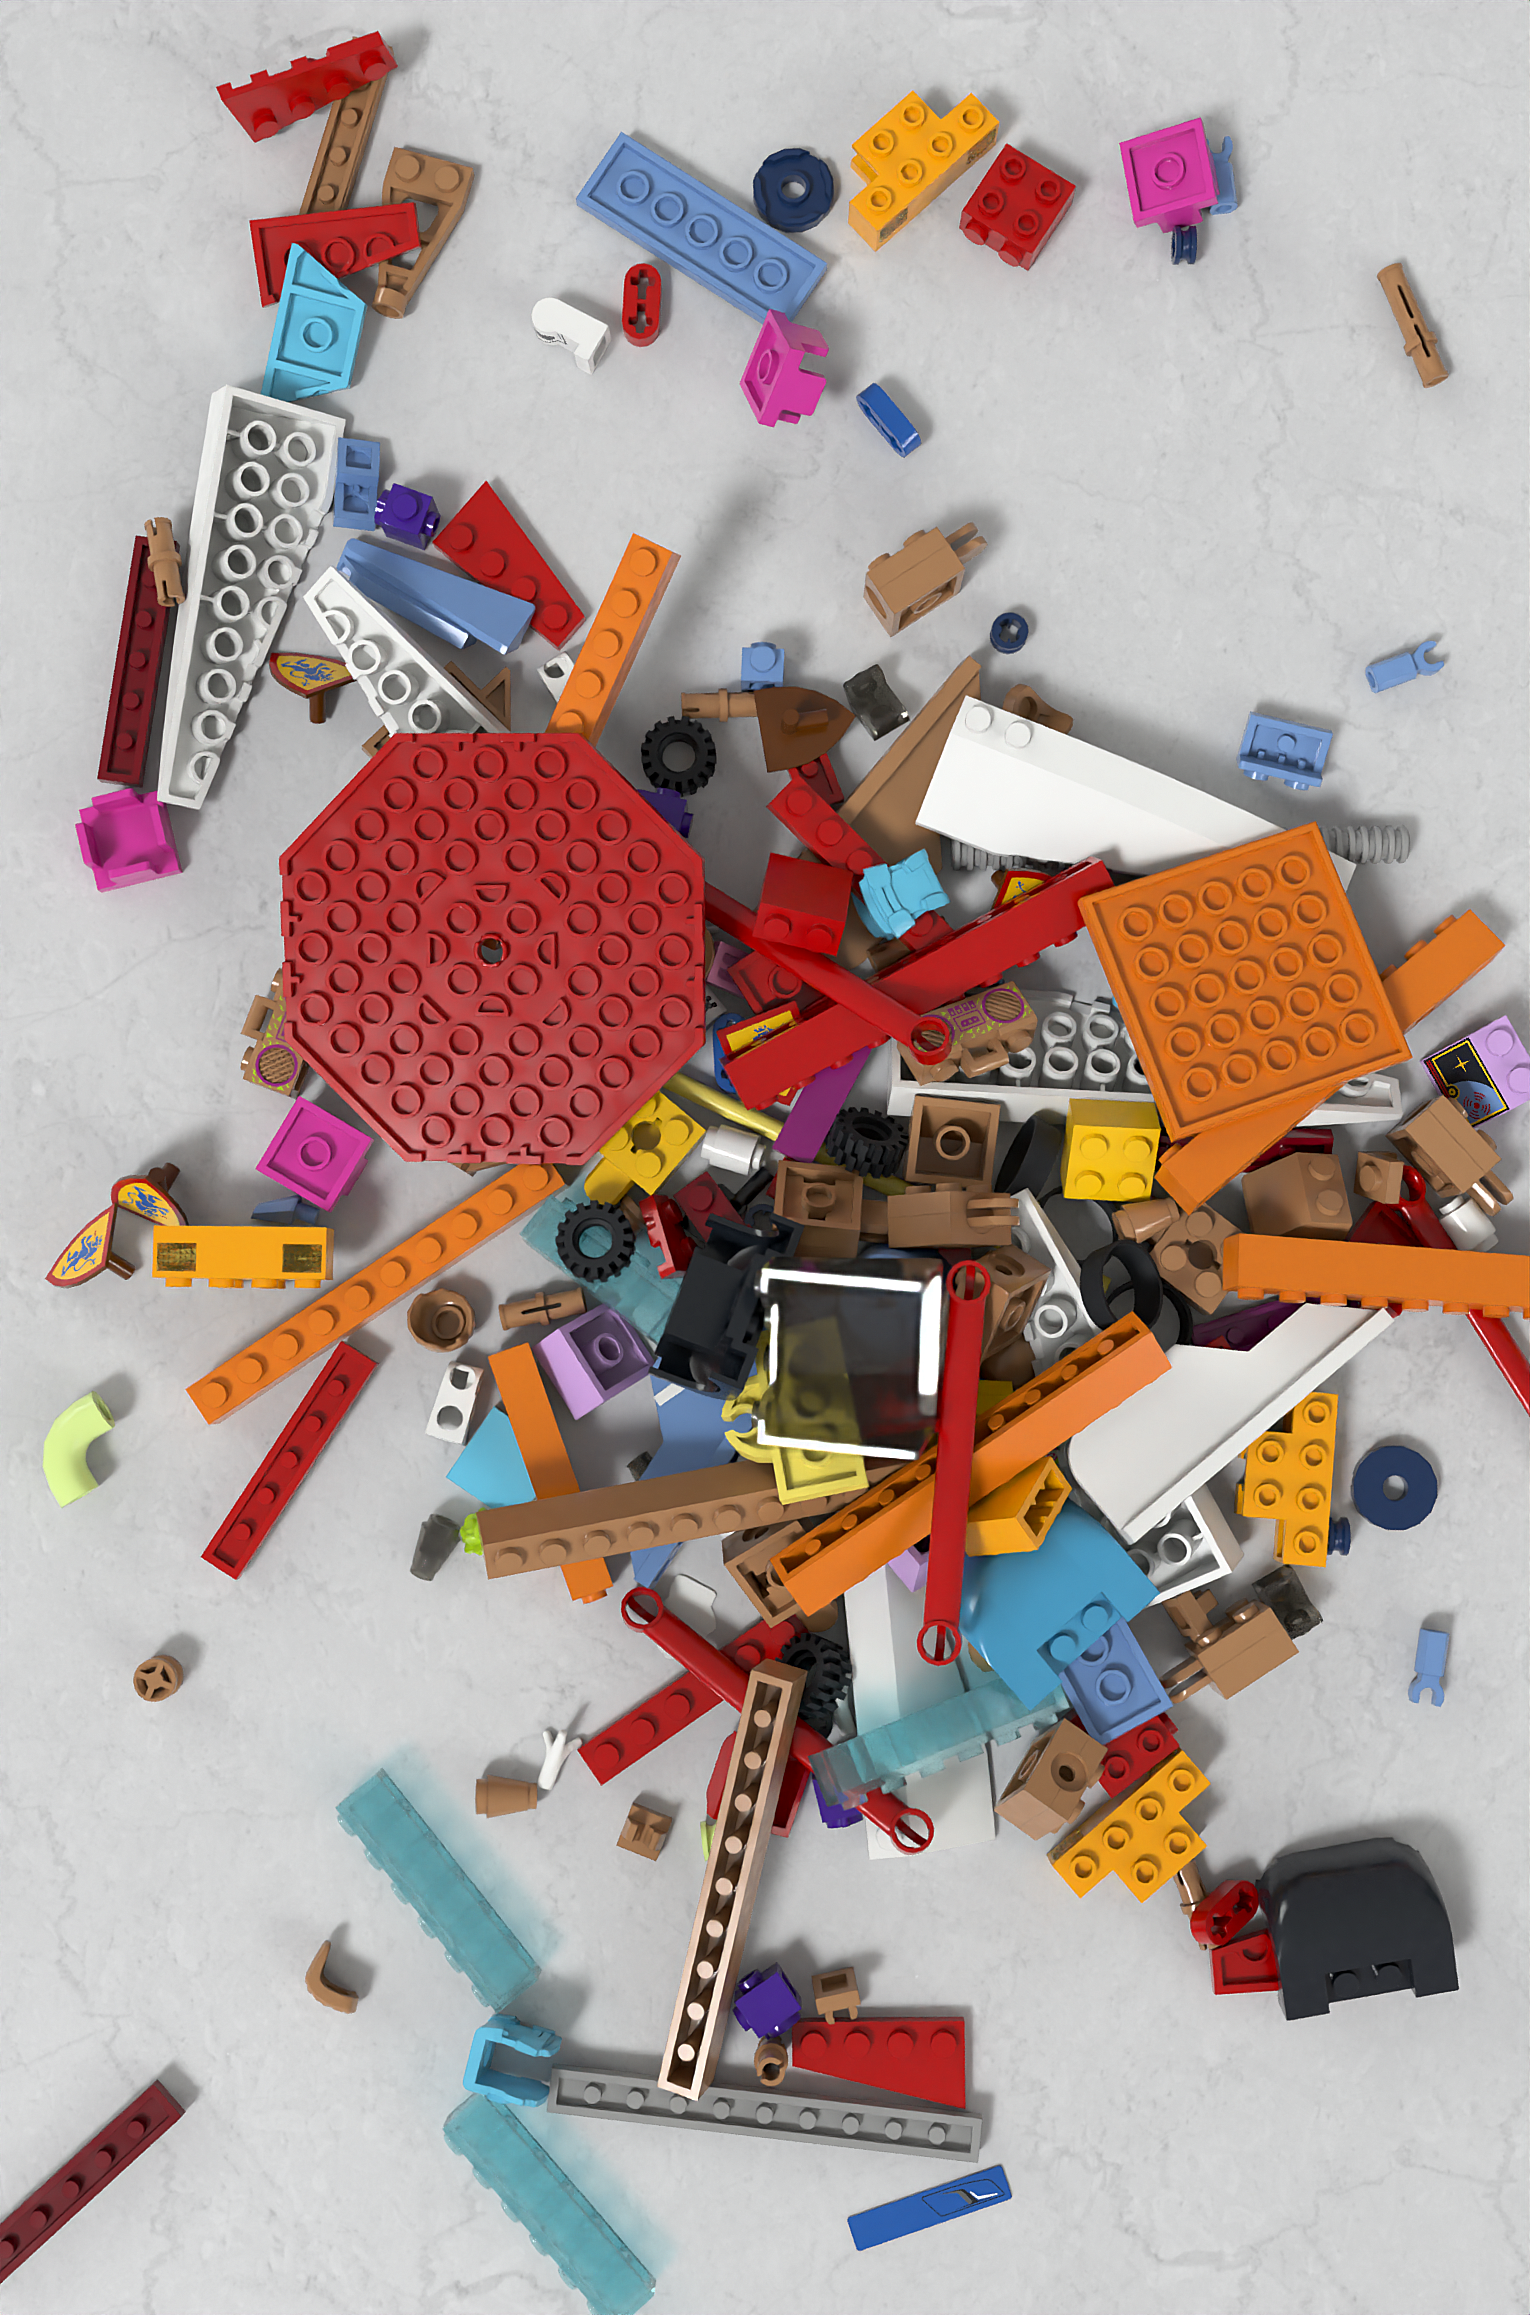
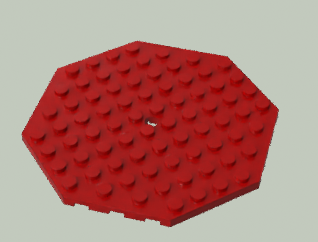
M395 733L279 857V875H282L283 901H280L281 936H284L285 962H282L283 997H286L287 1021L284 1023V1040L405 1162L447 1161V1163L506 1162V1164L564 1163L566 1165H584L706 1044L705 858L582 733ZM488 938L501 942L503 954L498 962H489L482 955V944Z

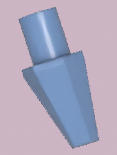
M298 1194L259 1203L255 1207L250 1219L292 1224L295 1219H299L314 1225L319 1216L320 1209L301 1203L302 1196Z

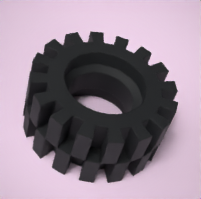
M674 716L667 717V722L662 724L661 721H658L654 724L655 729L653 731L648 730L645 735L646 740L641 745L643 770L655 789L658 787L675 790L681 793V797H683V793L687 792L693 795L697 793L699 787L702 786L704 788L708 784L710 776L713 777L715 764H717L715 743L708 729L704 730L702 724L697 720L693 723L686 716H682L681 720H675ZM685 742L693 748L695 760L690 768L685 771L676 772L666 767L662 759L663 752L671 743Z
M849 1107L848 1111L845 1109L840 1110L839 1114L835 1117L826 1143L827 1154L829 1157H835L834 1162L838 1166L845 1164V1170L851 1173L854 1169L859 1171V1176L866 1177L867 1173H870L873 1179H880L881 1174L885 1178L891 1177V1174H895L900 1165L909 1141L907 1140L908 1133L903 1132L904 1127L901 1124L894 1125L895 1119L892 1117H881L882 1112L875 1110V1113L872 1114L869 1113L868 1108L861 1107L859 1112L855 1107Z
M590 1200V1205L584 1206L583 1202L577 1204V1210L574 1212L568 1210L564 1214L565 1221L563 1223L559 1221L557 1226L559 1233L558 1236H555V1244L557 1245L560 1259L567 1270H570L578 1279L580 1277L584 1278L586 1282L594 1283V1280H600L601 1283L608 1282V1277L613 1275L617 1278L622 1274L620 1270L624 1266L628 1268L631 1264V1255H635L636 1247L634 1241L636 1239L629 1220H627L619 1208L616 1210L608 1202L602 1205L599 1204L598 1200ZM594 1226L603 1227L612 1235V1245L609 1251L600 1257L585 1255L579 1246L580 1237L583 1232Z
M801 1633V1638L794 1636L789 1639L792 1647L783 1645L780 1651L784 1656L782 1659L776 1657L775 1661L807 1670V1676L812 1666L817 1663L816 1675L807 1688L805 1680L798 1713L811 1718H816L817 1716L825 1717L828 1715L827 1709L834 1712L839 1707L835 1701L837 1698L844 1701L847 1696L842 1689L844 1685L849 1687L851 1685L852 1679L846 1677V1673L852 1672V1665L846 1662L850 1657L847 1652L843 1651V1647L837 1643L813 1633L812 1635Z

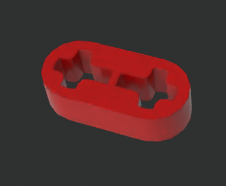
M645 263L632 266L627 271L624 279L622 309L624 336L629 343L638 347H645L654 343L660 332L661 277L656 268ZM640 278H648L649 285H651L647 286L646 299H639L638 287L636 285L640 283ZM638 311H645L646 323L650 325L645 326L644 333H637L634 326L638 322Z
M1225 1880L1192 1912L1190 1929L1195 1940L1201 1944L1224 1945L1254 1917L1258 1910V1892L1255 1886L1246 1880Z

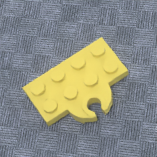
M836 1316L762 1331L756 1348H759L755 1358L758 1375L748 1377L744 1390L735 1400H726L721 1415L724 1421L733 1422L739 1415L745 1413L752 1414L756 1417V1425L747 1433H739L734 1430L725 1432L724 1434L730 1445L742 1457L757 1463H773L779 1499L782 1505L869 1487Z

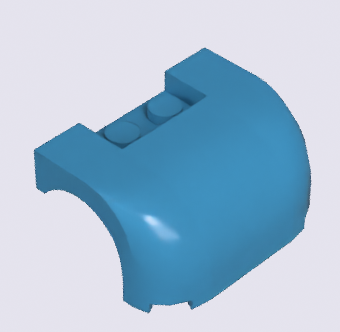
M1067 1497L1061 1512L1056 1516L1045 1536L1044 1542L1038 1550L998 1555L965 1556L959 1630L1019 1700L1031 1711L1063 1682L1058 1675L1120 1618L1123 1617L1129 1622L1157 1597L1160 1592L1108 1531L1087 1511Z

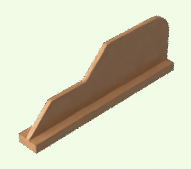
M971 656L965 658L956 667L836 811L890 867L925 848L935 875L943 868L940 834L915 823L965 696L967 695L981 701L979 669L982 666ZM807 847L797 857L798 859L823 864ZM851 892L846 923L837 955L821 953L847 970H851L863 963L868 958L866 950L879 945L884 939L881 937L875 938L868 931L858 915ZM757 905V906L755 907V909L753 910V911L756 912V913H757V907H758V905Z

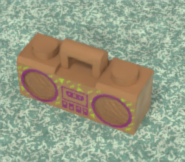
M279 968L271 985V991L275 993L274 999L270 1000L259 995L254 997L240 1034L255 1039L257 1042L255 1048L249 1046L245 1051L240 1068L245 1071L244 1080L297 1100L310 1065L284 1040V1023L287 1022L286 997H283L282 968ZM268 1009L273 1010L271 1019L265 1033H262L260 1029Z
M1011 981L920 1015L922 1017L941 1019L949 1029L952 1039V1050L949 1056L941 1063L923 1065L914 1060L909 1048L897 1041L896 1047L920 1086L933 1081L942 1082L949 1079L958 1072L959 1066H961L968 1078H973L1008 1064V1052L1017 1053L1027 1048L1033 1042L1038 1020L1015 982ZM928 1030L921 1033L927 1041L938 1048L945 1040V1036L936 1030ZM914 1041V1046L918 1050L927 1052Z

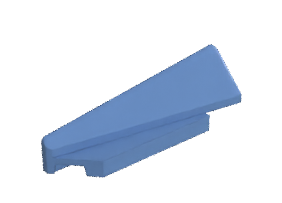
M355 538L347 541L336 567L338 571L350 576L349 581L368 598L460 649L476 644L477 639L504 655L517 650L535 612V606L532 603Z

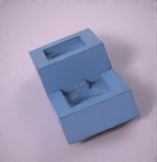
M338 438L333 527L375 531L374 515L377 507L380 442Z

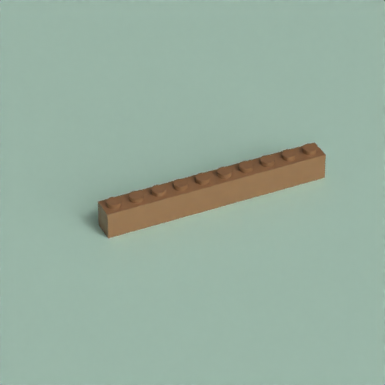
M907 1438L861 1445L869 1487L782 1505L779 1499L773 1463H757L752 1460H745L476 1512L488 1580L841 1511L914 1461L916 1457Z
M768 1658L754 1667L750 1673L657 2083L659 2088L698 2101L714 2082L808 1672L807 1670Z

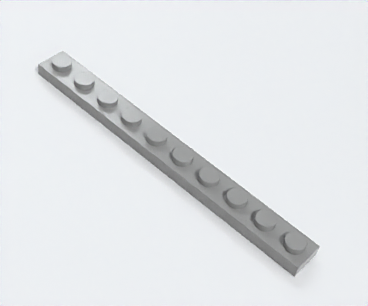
M554 2063L551 2069L547 2112L978 2163L983 2120L982 2115L979 2113L713 2082L699 2100L695 2101L657 2087L659 2076Z

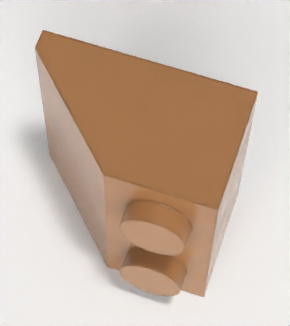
M915 1095L907 1131V1140L909 1141L904 1155L902 1173L904 1180L929 1184L962 1183V1187L967 1185H991L1001 1105Z
M1296 1152L1243 1175L1241 1179L1251 1234L1344 1241L1353 1225L1337 1154Z

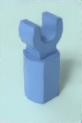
M1229 136L1223 139L1221 153L1211 151L1220 195H1217L1218 204L1209 206L1212 215L1231 213L1238 207L1233 166L1228 162L1233 149L1232 140Z
M1435 641L1422 643L1413 654L1405 652L1367 666L1365 673L1372 692L1378 693L1416 679L1417 673L1423 676L1436 674L1444 666L1443 661L1429 664L1424 659V653L1433 650L1437 646Z
M1420 1628L1414 1671L1418 1674L1417 1679L1409 1686V1701L1419 1703L1420 1692L1424 1688H1430L1432 1691L1431 1704L1441 1707L1444 1702V1691L1439 1684V1679L1444 1677L1449 1633Z

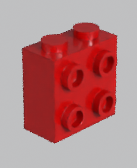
M1006 143L963 208L959 229L963 231L964 235L971 242L977 245L985 244L998 252L999 257L1008 265L1013 267L1021 266L1029 271L1072 205L1076 186Z
M770 852L752 936L772 943H783L804 948L814 953L836 956L846 923L853 872Z
M1074 1708L1054 1722L1057 1724L1065 1718L1088 1734ZM1165 1712L1103 1745L1108 1750L1100 1762L1105 1766V1769L1098 1781L1112 1799L1180 1746L1173 1737V1734L1179 1730Z

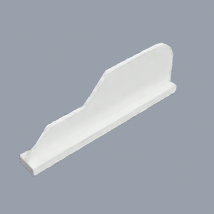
M1305 1303L1248 1352L1175 1344L1164 1353L1172 1366L1170 1370L1159 1376L1153 1383L1146 1385L1124 1400L1118 1407L1111 1409L1086 1426L1083 1431L1071 1437L1068 1446L1070 1470L1078 1484L1118 1530L1116 1534L1126 1546H1129L1138 1541L1394 1322V1319L1384 1308L1369 1310Z

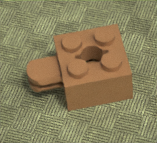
M973 522L966 524L946 538H944L938 527H935L928 533L920 530L903 543L904 548L892 556L889 553H885L869 564V571L866 572L863 597L890 637H893L960 592L965 572L963 564L979 555L988 545L983 536L972 539L978 532Z
M1444 1095L1422 1102L1385 1135L1441 1198L1467 1192L1486 1214L1493 1217L1501 1210L1499 1203L1507 1205L1514 1199L1511 1191L1491 1170L1502 1160L1495 1152L1497 1149L1495 1142L1484 1131L1480 1129L1476 1131L1465 1119L1468 1117L1466 1110L1454 1098L1450 1097L1447 1099Z
M779 1160L773 1213L805 1225L793 1260L853 1266L856 1262L859 1241L889 1244L888 1202L862 1199L863 1177L859 1176V1171L855 1169L851 1173L845 1170L846 1167ZM772 1224V1231H778V1228Z
M962 1183L936 1184L935 1192H931V1186L905 1187V1195L887 1196L889 1248L963 1249L1011 1246V1226H1020V1217L1011 1216V1209L1019 1208V1199L1010 1198V1193H993L992 1185H967L966 1191H962Z
M1150 1195V1200L1158 1199L1157 1197ZM1206 1203L1190 1216L1179 1206L1180 1221L1172 1223V1225L1146 1239L1145 1241L1150 1244L1147 1251L1158 1268L1162 1282L1167 1283L1180 1293L1187 1304L1202 1315H1212L1229 1292L1222 1291L1223 1239L1238 1233H1245Z
M1013 1244L1011 1246H1002L995 1251L989 1250L983 1257L974 1261L980 1263L988 1270L992 1283L990 1293L985 1300L980 1366L984 1360L1021 1338L1052 1270ZM966 1266L960 1269L955 1283L958 1284L956 1295L961 1299H964ZM975 1267L973 1300L980 1297L979 1295L985 1285L982 1271L978 1267ZM950 1299L941 1311L940 1315L943 1322L936 1335L943 1341L947 1338Z
M809 1517L739 1530L721 1540L724 1566L770 1628L795 1614L803 1626L810 1632H823L830 1629L838 1619L836 1598L827 1606L807 1617L786 1589L769 1560L816 1528Z
M1244 1598L1225 1610L1227 1617L1201 1635H1191L1190 1638L1192 1640L1184 1644L1191 1657L1163 1674L1159 1679L1164 1689L1177 1685L1168 1695L1173 1703L1182 1702L1208 1684L1215 1692L1227 1700L1299 1653L1272 1609L1256 1599L1248 1602Z
M1062 1719L1032 1741L993 1811L1035 1841L1050 1832L1056 1834L1064 1823L1072 1824L1081 1813L1085 1805L1081 1797L1086 1788H1092L1101 1777L1105 1766L1100 1762L1108 1749L1067 1719Z

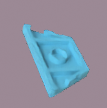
M295 243L291 245L261 395L288 403L350 389L368 306L301 246Z

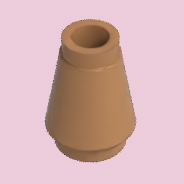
M1172 1197L1121 1205L1119 1211L1112 1213L1113 1223L1119 1239H1128L1137 1243L1143 1242L1172 1225V1223L1180 1221L1179 1212Z
M487 1775V1779H476L475 1812L476 1814H486V1819L537 1808V1783H528L526 1781Z

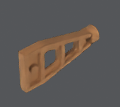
M394 147L383 182L382 206L402 204L409 198L437 206L438 214L431 226L426 231L420 232L422 248L412 269L408 270L392 265V259L379 263L378 286L371 305L379 314L393 319L403 318L406 306L464 212L475 176L473 168Z

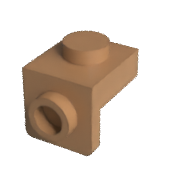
M1358 1151L1353 1193L1384 1204H1399L1404 1162L1397 1160V1154L1391 1151Z

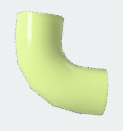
M94 1391L78 1399L55 1419L44 1441L42 1467L50 1490L61 1508L75 1502L99 1487L88 1468L86 1450L93 1440L113 1429L115 1421L103 1399Z

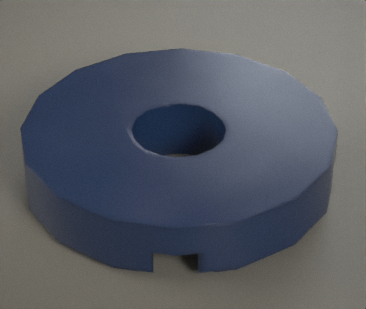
M801 148L783 149L769 155L763 161V165L756 172L753 179V202L759 216L772 228L785 233H801L816 227L828 215L834 200L833 177L827 164L820 158L818 160L815 156L810 155L809 151ZM796 182L804 187L805 192L798 198H788L783 194L782 189L786 184Z
M1381 1446L1367 1452L1356 1464L1352 1473L1350 1492L1357 1512L1370 1524L1386 1530H1407L1420 1524L1432 1512L1438 1496L1437 1478L1430 1463L1418 1452L1404 1446ZM1391 1476H1398L1404 1483L1403 1494L1395 1500L1388 1499L1383 1492V1484Z

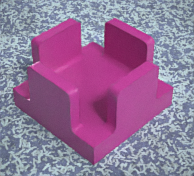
M1201 117L1119 143L1133 221L1137 228L1158 223L1162 232L1168 233L1173 230L1174 226L1184 228L1201 223L1203 217L1200 209L1218 204L1217 195H1220L1214 159L1207 144L1204 123Z
M769 309L739 384L758 423L774 428L777 420L798 424L801 417L800 414L811 416L814 413L825 387L826 379L823 374L799 368L805 352L826 357L829 347L820 331L791 323L784 312Z
M132 788L92 797L93 806L79 810L82 822L75 824L82 858L84 864L93 870L97 890L101 893L183 873L167 804L157 801L158 790L138 794Z
M298 1096L255 1169L331 1213L342 1195H349L367 1165L368 1159L364 1157L374 1139L326 1110Z

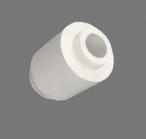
M723 1124L719 1128L710 1125L703 1142L701 1158L710 1160V1165L749 1176L752 1168L760 1169L766 1146L760 1144V1135Z
M1457 1195L1439 1208L1443 1214L1438 1218L1439 1222L1458 1250L1486 1252L1499 1242L1494 1234L1496 1228L1472 1197L1464 1200L1461 1195Z

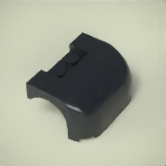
M710 1213L705 1226L712 1228L704 1249L695 1246L654 1355L662 1357L658 1369L651 1366L648 1374L711 1398L728 1401L735 1400L744 1390L759 1348H756L782 1276L790 1267L805 1225L771 1213L768 1221L774 1224L778 1231H764L747 1227Z
M1385 1837L1290 1853L1276 1858L1278 1863L1268 1869L1260 1880L1256 1879L1255 1888L1258 1892L1259 1908L1268 1929L1276 1963L1278 2003L1287 2021L1329 2014V2003L1406 1989H1412L1416 1998L1459 1990L1453 1937L1442 1895L1421 1854L1410 1845L1396 1842L1393 1837Z

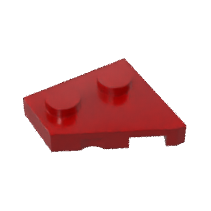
M653 1194L640 1201L639 1205L647 1226L650 1244L654 1248L660 1246L666 1260L665 1263L657 1266L661 1279L683 1278L697 1244L690 1236H686L680 1222L683 1221V1216L677 1203L673 1199H669L667 1195Z

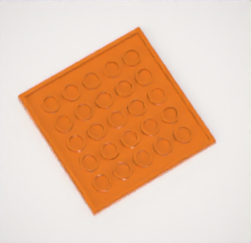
M1316 821L1082 897L1077 902L1171 1143L1401 1064L1413 1058Z

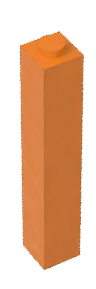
M529 1342L488 1355L489 1363L537 1500L581 1492ZM604 1557L561 1565L572 1601L581 1598L583 1604L594 1602L607 1596L606 1589L613 1587Z

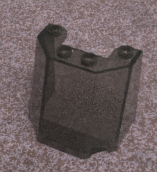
M772 1257L761 1270H758L755 1277L754 1293L755 1297L761 1298L762 1305L766 1308L764 1324L765 1328L771 1329L770 1345H767L765 1348L763 1359L764 1371L770 1372L769 1388L763 1394L761 1401L754 1402L751 1415L752 1427L758 1428L757 1444L919 1460L935 1432L938 1389L942 1390L948 1290L946 1283H942V1259Z

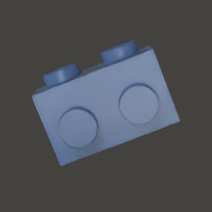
M1250 711L1236 758L1238 768L1244 770L1243 774L1256 780L1267 781L1269 776L1285 779V785L1299 790H1308L1310 785L1321 787L1323 780L1321 772L1333 736L1332 730Z

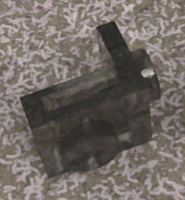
M878 664L857 673L843 684L850 709L874 741L910 721L906 708L888 686L883 670Z
M1290 1564L1279 1567L1251 1584L1259 1601L1272 1609L1291 1640L1307 1634L1312 1628L1323 1622L1320 1612L1310 1602L1295 1570Z

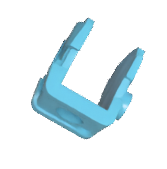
M925 848L904 858L894 866L887 867V864L883 863L863 869L864 877L859 882L865 905L852 892L851 896L858 915L873 937H886L889 941L894 937L898 939L915 926L914 920L924 912L937 909L951 902L935 875Z
M495 2014L485 2025L479 2027L474 2034L463 2078V2086L468 2091L486 2095L489 2100L496 2103H513L520 2106L538 2107L548 2099L549 2086L541 2083L539 2080L526 2077L520 2078L490 2069L496 2042L514 2047V2050L534 2057H550L559 2051L562 2038L556 2036V2031L537 2025H533L532 2028L520 2025V2020H517L516 2016Z

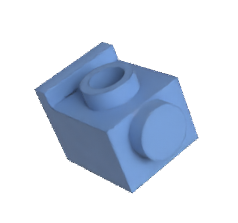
M769 642L752 643L751 648L742 647L741 691L753 692L754 690L783 687L784 649H776V645Z

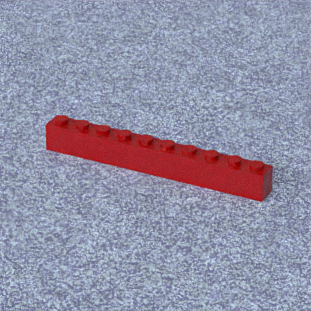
M1090 856L864 979V981L919 1015L926 1014L941 1005L944 1007L966 998L964 992L977 985L980 988H985L998 982L1003 978L1002 972L1014 965L1020 968L1033 963L1040 958L1039 951L1054 944L1055 947H1060L1078 937L1076 931L1086 926L1077 903L1079 899L1115 887L1103 860ZM830 998L719 1058V1061L747 1111L754 1107L759 1111L778 1101L779 1097L777 1094L790 1087H793L794 1090L806 1087L816 1080V1073L829 1066L832 1070L840 1068L853 1060L852 1054L865 1046L868 1049L879 1047L889 1041L891 1036Z

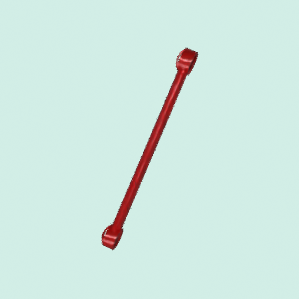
M705 881L706 920L908 1047L912 1058L918 1063L935 1065L941 1063L949 1056L952 1050V1039L947 1025L941 1019L920 1016L821 953H814L804 948L783 943H772L762 938L753 937L756 912ZM928 1030H936L945 1036V1040L938 1048L927 1041L921 1033ZM914 1041L927 1052L918 1050L914 1046Z
M1403 1165L1402 1179L1409 1188V1200L1407 1201L1399 1196V1204H1386L1387 1207L1401 1212L1423 1248L1458 1250L1425 1198L1426 1184L1422 1175L1417 1169ZM1469 1309V1314H1466L1467 1319L1530 1417V1363L1501 1318L1483 1317V1310Z
M971 1260L961 1261L954 1265L948 1272L946 1279L950 1301L923 1627L917 1637V1650L921 1657L929 1664L936 1666L947 1665L954 1661L959 1655L963 1644L962 1634L959 1630L985 1300L992 1286L988 1270L980 1263ZM966 1266L964 1299H961L956 1295L952 1281L958 1269ZM975 1267H978L982 1271L985 1285L979 1295L980 1297L973 1300ZM937 1625L935 1656L932 1657L926 1652L923 1646V1639L928 1628ZM946 1627H948L955 1637L956 1645L951 1655L944 1658Z
M637 1587L630 1590L621 1602V1614L627 1627L635 1632L644 1633L738 1712L742 1713L750 1676L666 1608L656 1591L646 1587ZM645 1595L653 1598L657 1603V1607H659L657 1616L655 1617L636 1602L634 1597ZM627 1605L648 1624L644 1625L632 1621L626 1610ZM797 1715L789 1754L890 1836L891 1843L898 1851L906 1855H916L928 1848L934 1837V1826L931 1818L920 1809L910 1808ZM907 1815L921 1818L927 1826L928 1838L925 1839L917 1834L901 1818ZM895 1826L920 1847L914 1848L902 1844L895 1832Z

